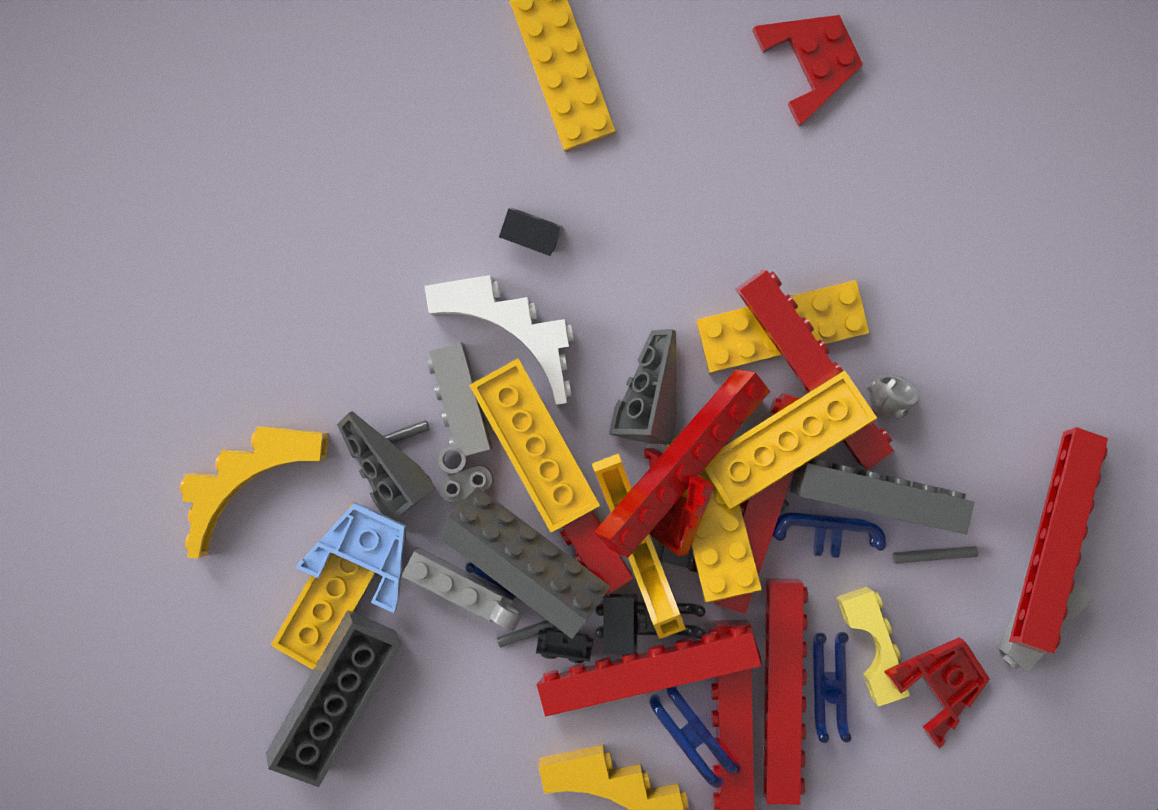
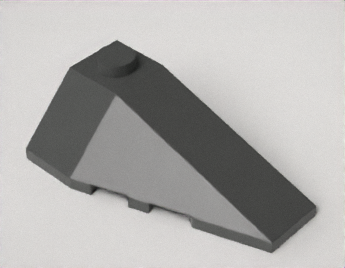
M674 329L652 330L638 358L640 365L634 377H629L626 383L629 388L623 400H618L614 408L609 434L648 444L670 445L676 423V331Z
M353 411L349 412L337 424L351 455L358 457L362 468L359 470L362 479H368L373 489L369 494L383 515L395 520L436 489L430 477L416 462Z

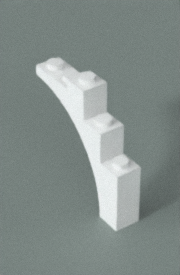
M490 275L424 286L429 314H461L481 318L501 326L520 339L540 362L552 387L556 405L567 403V397H572L570 382L564 381L562 370H567L565 353L559 354V349L569 348V342L574 341L571 325H566L565 319L533 324L532 320L537 319L535 304H529L527 297L496 302V298H500L498 281L493 282Z

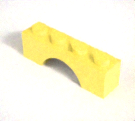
M866 586L836 597L844 622L850 628L868 631L874 639L876 647L875 658L871 666L863 673L871 699L879 707L910 696L908 689L902 694L897 691L884 673L885 670L899 664L898 661L901 660V655L896 644L891 643L889 635L892 634V629L887 618L883 619L880 609L883 608V603L878 592L874 593L873 590Z

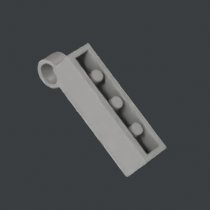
M463 343L429 351L431 358H427L429 371L431 374L436 375L438 384L434 385L438 401H443L445 411H441L445 427H450L452 437L448 438L450 446L444 448L438 457L440 467L447 473H457L464 469L468 461V455L492 449L482 408L469 386L474 383V378ZM449 450H455L461 455L462 461L458 468H450L446 465L445 455Z
M420 547L413 552L402 574V577L506 629L515 630L522 616L519 610L511 606L515 598L514 595Z

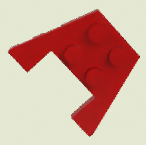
M840 15L757 25L752 30L763 53L789 41L812 91L788 103L798 126L802 125L863 65Z
M645 448L644 459H649V467H651L662 453L655 448ZM700 476L690 477L687 498L681 496L649 535L677 556L688 555L714 490V485Z
M960 637L884 671L892 685L901 694L923 677L943 707L941 712L922 727L939 749L946 742L943 737L950 728L955 729L959 724L958 716L966 706L971 707L990 680L966 641Z

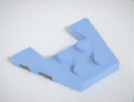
M356 502L330 528L324 537L314 545L310 552L300 560L296 568L319 578L331 553L383 576L371 603L394 613L398 606L406 525Z

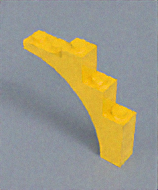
M257 426L251 438L254 452L234 449L221 450L216 459L218 475L197 472L185 474V478L182 479L180 484V493L183 494L182 502L193 503L188 513V521L191 523L190 533L185 540V548L188 550L187 558L199 559L208 555L211 536L220 514L230 499L247 482L262 472L284 463L326 460L329 433Z
M619 454L592 464L610 512L615 509L632 489ZM648 534L630 555L629 561L659 639H662L686 628L651 537Z
M603 744L539 759L538 767L544 794L564 791L589 793L610 799L629 810L689 809L686 792L680 793L678 783L651 789L648 772L642 773L641 764L613 769L610 752L605 753Z

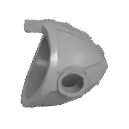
M889 374L878 376L867 388L871 392L870 401L874 414L882 417L895 416L898 420L903 419L909 413L919 397L917 390L911 383L903 378Z

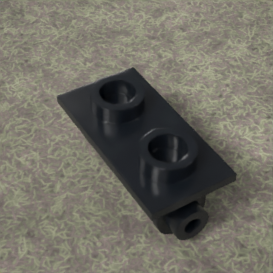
M545 628V631L539 630L536 654H541L542 657L547 659L567 658L573 663L590 662L593 638H588V635L576 633L573 639L569 637L568 642L563 641L564 632L548 628Z

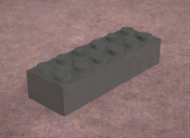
M812 459L794 472L790 492L800 497L967 535L975 502L965 499V493L940 488L938 493L939 487L914 481L912 486H910L911 481L886 475L885 480H882L883 474L862 469L859 470V474H856V468L833 463L832 468L827 467L828 462L819 459Z
M479 487L448 516L437 536L571 639H573L610 588L607 583Z
M350 610L346 611L266 751L269 770L316 787L320 786L401 645L395 630Z

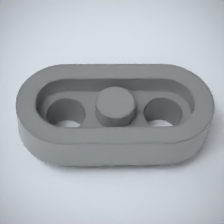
M482 465L448 475L440 482V495L446 501L457 502L467 498L477 487L485 492L492 485L493 475L487 467ZM475 475L483 477L482 484L478 485L474 482ZM449 484L457 486L456 493L448 491Z

